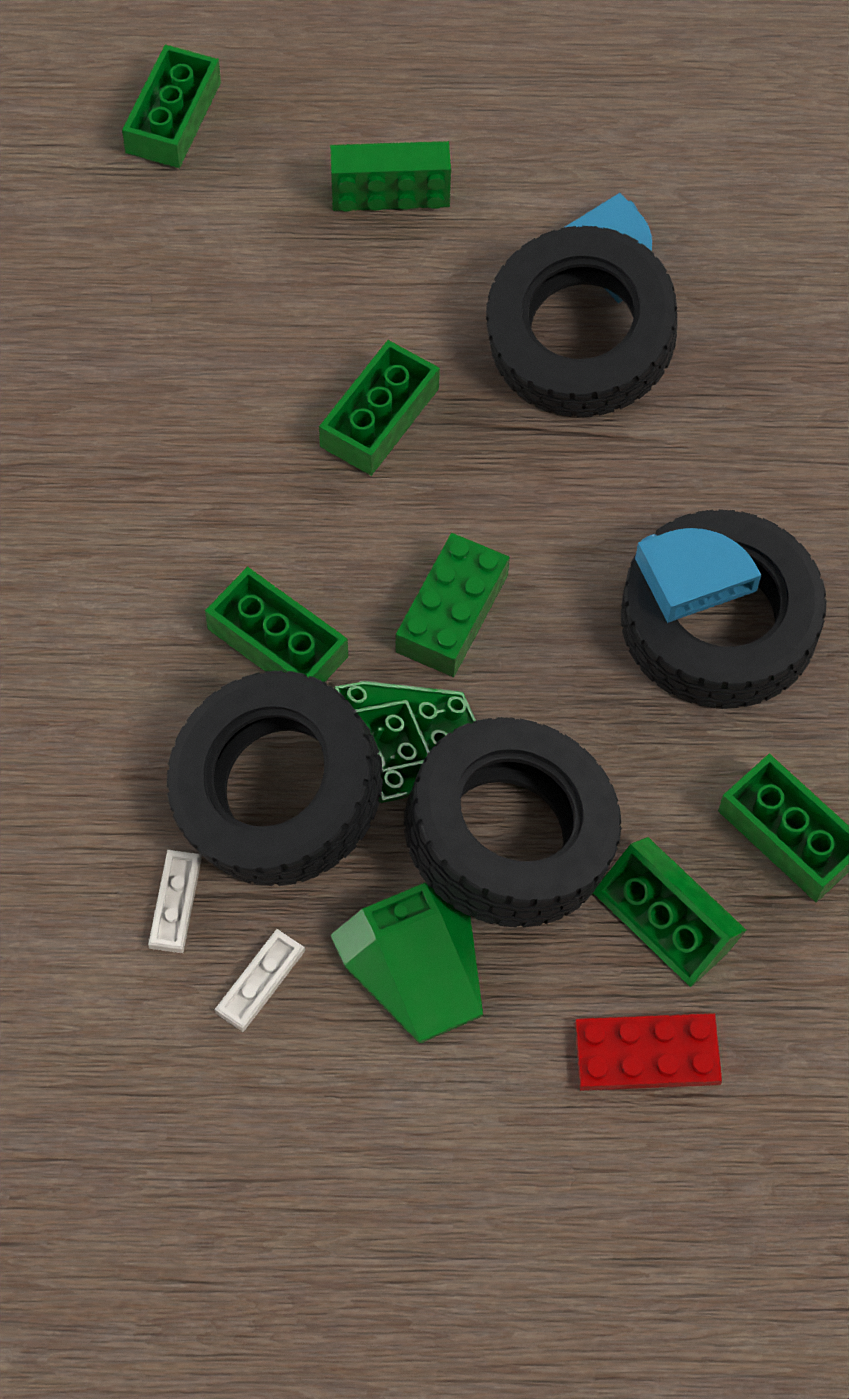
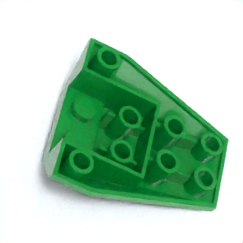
M369 681L334 687L348 700L362 718L378 746V755L381 757L383 774L381 775L383 779L382 794L378 799L379 803L408 798L418 771L432 747L436 746L437 742L448 733H453L454 729L476 721L466 697L461 691Z
M426 882L361 909L331 934V939L344 967L419 1044L483 1017L471 916L453 908L454 906L450 903L445 902Z

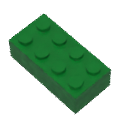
M165 44L122 129L125 153L180 168L221 84L219 59Z
M449 141L330 145L333 211L438 209L450 207L451 160Z
M387 340L320 424V447L372 476L439 390L440 368Z
M451 532L396 633L395 653L454 678L508 577L510 557Z
M248 566L205 610L207 629L264 671L282 670L285 673L287 671L305 674L307 677L313 676L326 682L348 658V638Z
M770 753L723 794L718 812L816 903L849 873V825Z

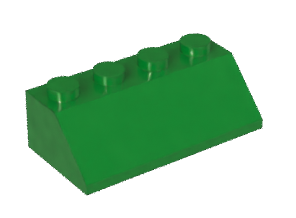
M649 837L631 843L593 892L690 987L696 984L727 955L746 932V929Z

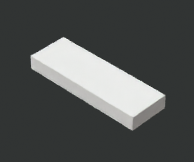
M167 850L148 943L149 949L177 953L184 952L202 860L201 854Z
M276 929L217 1005L215 1013L244 1032L303 955L305 947Z

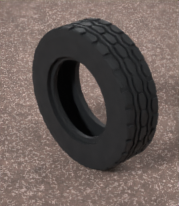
M583 225L582 227L560 228V230L547 232L536 239L530 240L521 246L519 251L516 250L506 260L505 265H502L494 278L495 283H492L488 295L486 324L492 357L500 375L504 376V381L514 392L517 391L519 397L529 404L533 403L539 409L549 413L554 412L556 415L593 417V415L599 414L600 416L615 412L614 410L617 409L621 410L634 403V400L640 399L648 393L652 385H656L665 373L664 369L668 368L673 357V350L676 345L677 301L670 275L666 274L667 269L659 258H655L654 253L644 244H640L638 240L625 233L621 234L619 231L605 227L598 228V226ZM595 285L608 289L618 295L630 309L633 322L625 338L612 350L592 358H567L557 355L544 347L531 329L533 318L541 304L552 294L566 287Z
M722 509L698 511L694 514L689 513L678 517L673 522L669 521L658 528L655 533L657 536L678 529L698 528L720 533L738 543L751 556L761 574L758 587L766 595L772 606L775 624L764 636L745 645L726 647L706 643L690 634L678 620L667 623L634 556L631 561V567L628 570L622 598L621 626L624 627L622 633L626 646L630 647L629 653L635 663L640 665L641 671L652 682L655 681L658 687L669 694L676 695V698L711 708L721 707V709L759 704L764 699L767 701L781 694L783 689L789 688L797 681L798 675L801 676L810 663L826 616L827 600L824 599L826 597L824 581L820 579L821 573L815 561L811 559L810 553L801 543L796 541L794 536L785 529L778 527L777 524L742 511L735 512V510Z
M282 670L265 671V673L261 674L258 672L244 676L238 681L236 679L224 685L220 690L215 691L202 702L203 704L199 708L197 707L189 716L185 726H182L168 762L167 788L169 792L167 795L171 811L174 812L173 817L180 831L184 833V837L201 855L224 873L247 883L253 881L255 885L274 886V884H277L278 886L296 884L297 881L304 882L317 877L319 873L327 872L339 864L343 857L346 858L357 847L356 844L364 838L369 830L371 820H374L380 804L378 799L381 797L383 779L381 778L383 774L380 755H378L379 749L374 736L348 700L332 686H327L324 681L313 676L307 677L303 673L292 671L285 673ZM280 731L300 732L318 740L324 756L323 779L315 797L302 812L290 820L272 826H252L242 823L233 817L227 800L228 778L235 761L250 744L265 735Z
M503 717L478 720L472 724L467 723L454 729L453 733L450 732L439 740L436 746H433L418 771L404 812V834L407 847L410 848L409 854L415 867L419 869V874L428 886L432 887L435 890L434 892L445 902L450 903L454 906L453 908L468 916L471 915L475 919L486 923L499 924V926L517 928V926H522L525 928L540 926L542 923L549 924L562 919L564 915L568 916L578 909L582 903L587 901L599 885L615 856L620 842L621 826L619 825L622 821L620 806L617 805L618 798L613 785L610 784V779L601 765H598L597 760L585 748L583 749L579 746V743L566 734L563 735L558 730L547 725L537 724V722L521 718L519 720ZM496 782L510 783L532 791L543 799L555 813L562 830V849L550 857L536 861H517L495 854L484 847L468 829L461 810V797L477 786Z

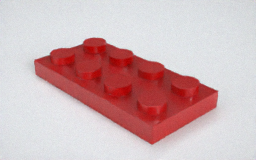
M715 1013L584 1018L575 1020L580 1091L721 1085L722 1083Z

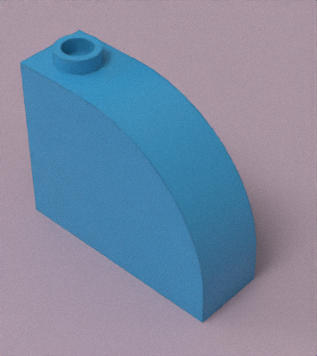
M618 193L565 226H598V228L605 227L616 230L621 234L625 233L638 240L640 244H644L652 251V235L646 220L639 213L636 205L632 201H628L621 193ZM605 289L618 303L623 301L618 295Z
M684 528L658 536L656 534L649 535L642 539L641 542H638L635 560L667 623L756 592L758 589L761 574L751 556L738 543L720 533L698 528Z

